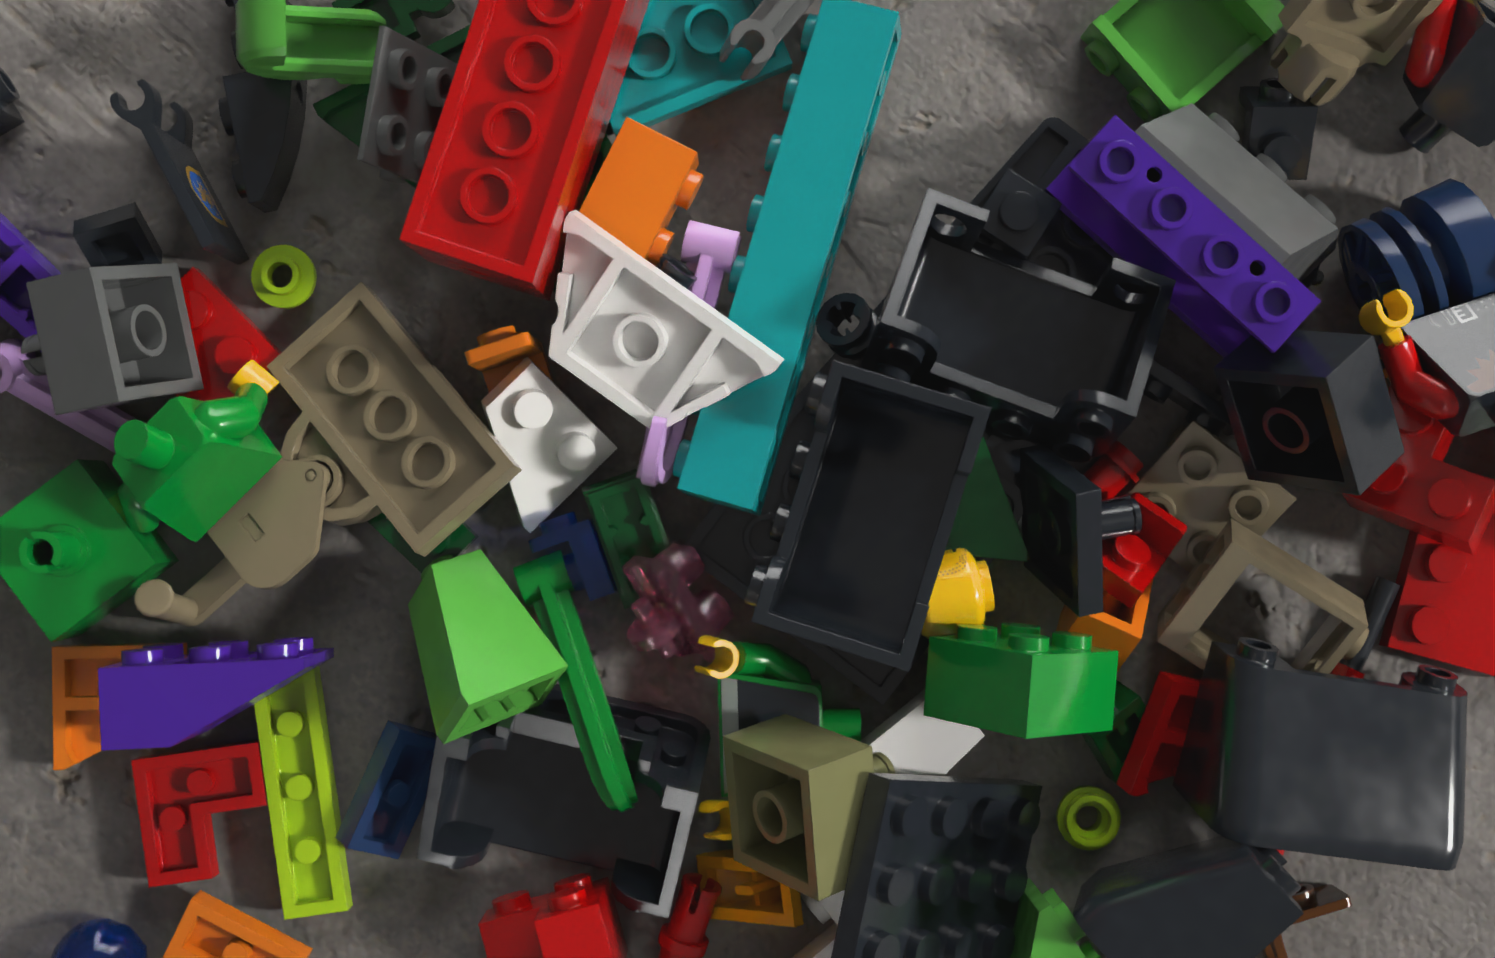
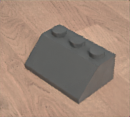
M1191 103L1142 124L1135 131L1136 134L1300 282L1335 250L1338 228L1334 225L1336 218L1331 210L1315 196L1308 194L1303 199L1285 183L1288 180L1285 172L1269 156L1259 153L1254 157L1238 143L1240 137L1237 131L1221 115L1213 112L1206 116ZM1148 169L1147 178L1151 182H1158L1160 174L1155 169ZM1253 261L1250 264V272L1255 276H1259L1262 273V266L1258 262Z

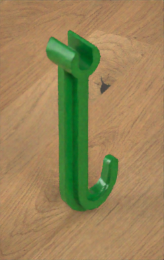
M560 549L514 567V575L526 605L529 609H535L541 630L568 665L558 682L592 783L608 808L612 811L619 810L624 812L634 808V803L638 802V798L624 755L621 739L571 594L578 589L568 559H564Z

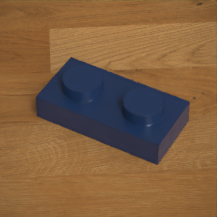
M387 721L335 837L346 848L399 859L427 797L436 733Z

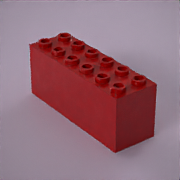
M479 0L399 240L429 262L550 301L564 259L567 234L563 233L564 219L570 211H579L650 0Z

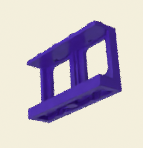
M1114 115L1044 190V192L1062 203L1060 210L1113 258L1121 259L1176 280L1168 308L1223 358L1251 335L1271 353L1276 352L1321 302L1318 297L1117 115ZM1148 169H1155L1160 174L1158 182L1148 180ZM1253 261L1258 262L1262 266V273L1259 276H1255L1250 272V264Z

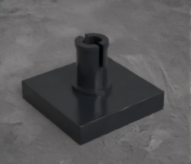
M1044 444L1021 448V501L1024 512L1022 515V533L1028 551L1027 562L1023 561L1024 566L1078 617L1103 612L1102 540L1139 534L1142 529L1140 506L1128 494L1102 500L1101 488Z

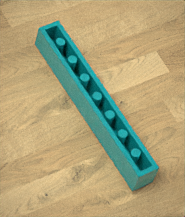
M822 0L819 14L810 13L806 19L800 44L801 52L807 53L801 74L792 73L788 79L782 104L783 111L789 112L783 134L774 133L769 142L764 169L767 172H771L765 195L756 194L752 200L746 223L747 232L753 233L746 256L737 255L728 283V292L735 294L728 319L783 357L784 361L775 372L765 377L763 376L714 404L692 413V415L698 416L692 440L683 439L681 441L673 466V476L680 478L677 489L687 496L757 516L761 515L816 328L818 312L824 301L902 32L898 11L852 0Z

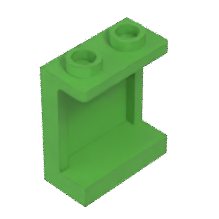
M1120 0L1104 15L1098 16L1080 38L1087 44L1084 50L1093 66L1103 75L1110 77L1113 74L1129 92L1126 98L1130 107L1138 117L1147 123L1191 103L1195 104L1283 26L1278 15L1285 6L1279 0Z

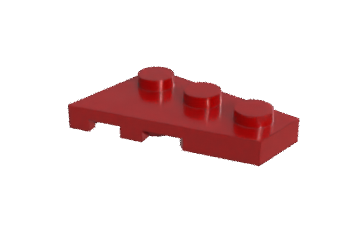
M1482 476V477H1485V478H1487V479H1490V480L1495 481V479H1493V478L1486 477V476ZM1495 510L1474 556L1409 531L1396 579V584L1400 585V589L1386 617L1379 645L1495 676Z

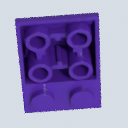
M292 637L274 639L273 643L257 644V651H249L248 640L209 642L208 646L189 648V654L184 655L183 643L145 645L143 649L121 651V662L98 668L101 751L168 748L207 732L334 657V647L314 648L313 637Z

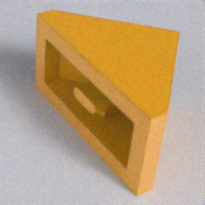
M733 849L705 852L696 855L698 874L703 875L700 882V892L705 888L709 877L722 886V891L717 898L711 919L785 927H797L804 924L800 892L735 861Z

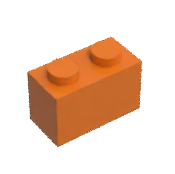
M626 117L579 212L656 266L664 253L667 254L674 239L675 233L668 230L667 227L677 207L688 210L702 184L704 175L696 171L699 165L698 152Z

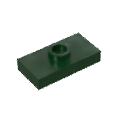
M637 469L582 488L624 609L684 589L650 487L643 485L641 479L636 478Z

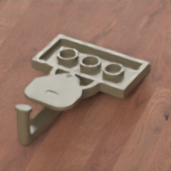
M360 282L267 365V368L302 410V413L286 433L280 452L282 458L207 532L225 558L183 595L174 593L172 587L166 581L160 579H151L142 583L135 592L134 604L142 615L188 627L197 626L203 623L246 583L264 590L275 589L286 584L316 557L320 548L323 521L347 526L365 523L383 512L413 551L425 557L521 472L522 469L373 290L363 282Z

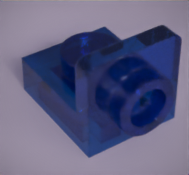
M575 511L538 524L542 536L528 541L531 552H539L569 541L572 553L564 555L563 560L571 584L576 592L586 589L589 600L592 601L617 591L592 519L578 523Z

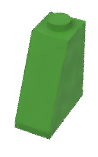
M481 549L457 557L447 554L432 561L421 573L422 581L408 603L436 735L443 744H446L543 704L568 665Z

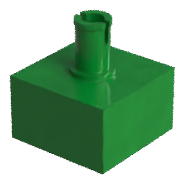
M75 460L0 517V575L51 642L79 637L135 595L137 588L142 583L156 579L179 561L156 529L149 533H139L128 525L118 496V488L121 483L107 464L101 460Z

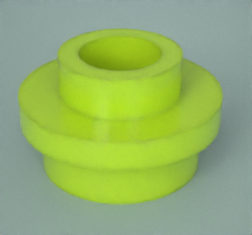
M275 245L264 250L257 257L252 267L251 281L254 291L262 301L276 308L290 309L303 304L309 299L316 286L317 274L312 260L305 252L290 245ZM281 265H289L292 270L290 283L285 287H276L273 282L275 269Z
M1084 785L1070 790L1063 796L1057 807L1056 823L1063 838L1072 846L1082 850H1096L1108 845L1115 838L1120 828L1121 814L1118 804L1109 793L1096 786ZM1085 806L1095 807L1098 813L1096 822L1090 827H1080L1077 823V814Z

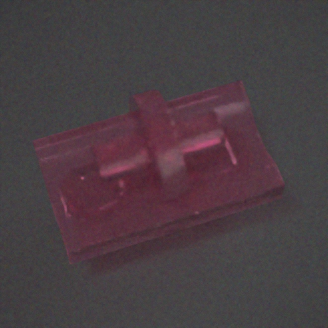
M672 544L655 558L633 556L622 567V570L640 597L631 605V610L637 619L632 623L627 632V638L635 650L647 652L657 649L663 659L670 658L674 654L681 657L690 654H702L706 662L712 663L716 655L715 648L699 644L698 640L703 635L718 638L719 634L735 615L726 600L716 591L702 589L695 597L692 595L688 587L704 572L705 567L693 547Z

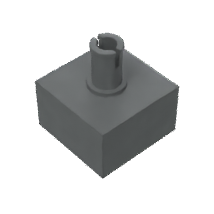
M177 263L88 267L26 283L37 334L26 337L22 343L21 354L41 350V357L23 360V363L33 375H47L55 415L146 402L204 389Z

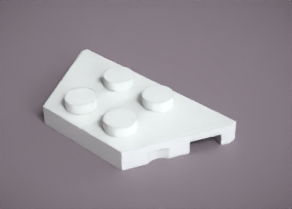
M570 211L564 219L563 233H567L562 272L558 273L555 301L558 305L557 319L551 328L548 357L649 429L654 416L666 418L668 428L699 409L706 408L729 396L741 387L775 372L784 361L783 357L579 211Z

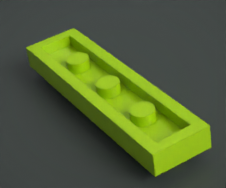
M320 666L254 704L284 920L348 911L353 906L345 846L335 838L341 826V816Z

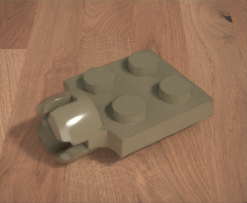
M1290 0L1278 15L1288 34L1275 49L1269 65L1274 69H1278V82L1289 93L1304 102L1307 101L1325 78H1329L1310 100L1315 106L1324 105L1336 98L1354 77L1358 67L1365 63H1378L1386 66L1414 35L1419 23L1433 13L1443 0Z

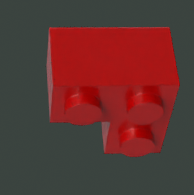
M1390 385L1388 391L1405 452L1361 495L1342 493L1349 506L1474 556L1495 510V481L1443 462L1455 435H1452L1438 420L1401 403L1396 398Z
M581 873L561 879L553 884L554 892L531 898L529 890H519L499 896L491 901L493 908L486 910L478 923L487 958H626L628 951L614 896L611 892L609 878L605 877L592 881L590 873Z

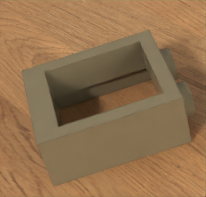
M1232 518L1158 614L1157 641L1204 670L1212 641L1232 643L1202 624L1248 564H1251L1330 613V616L1290 664L1294 669L1330 674L1342 658L1348 661L1361 650L1369 634V625L1363 599Z

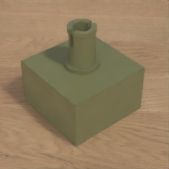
M783 714L724 735L723 746L734 860L817 901L845 890L869 773L896 774L889 758L881 752L873 753L872 746L788 714Z

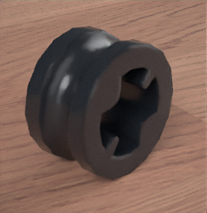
M855 293L838 294L826 301L819 310L816 319L817 332L830 349L843 358L859 357L864 355L867 350L878 316L869 307L864 298ZM854 315L859 320V325L853 332L846 328V335L843 336L838 331V327L845 319L851 323V316Z

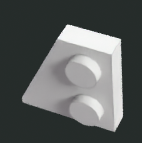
M528 357L524 358L481 400L489 429L522 469L508 483L517 507L518 518L529 533L545 520L617 449V446Z

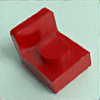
M1138 492L1133 493L1131 498L1138 502L1142 513V529L1140 533L1102 540L1103 590L1130 609L1187 531V526Z

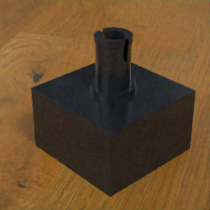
M1295 330L1274 353H1271L1251 335L1213 367L1248 480L1361 495L1405 452L1383 373L1385 366L1382 359H1380L1379 344L1375 342L1373 335Z

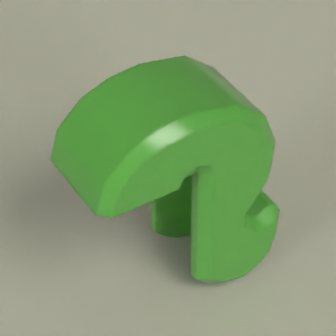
M238 0L235 5L236 59L248 73L264 78L281 80L334 78L340 84H370L379 27L386 26V20L377 12L369 9L286 5V0Z

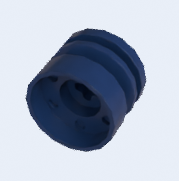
M1450 178L1402 200L1399 211L1386 207L1371 214L1369 219L1364 217L1341 228L1338 238L1339 259L1346 283L1360 311L1366 303L1377 299L1388 318V313L1382 299L1384 294L1395 289L1406 292L1412 300L1414 312L1410 321L1495 293V220L1481 199L1464 183Z

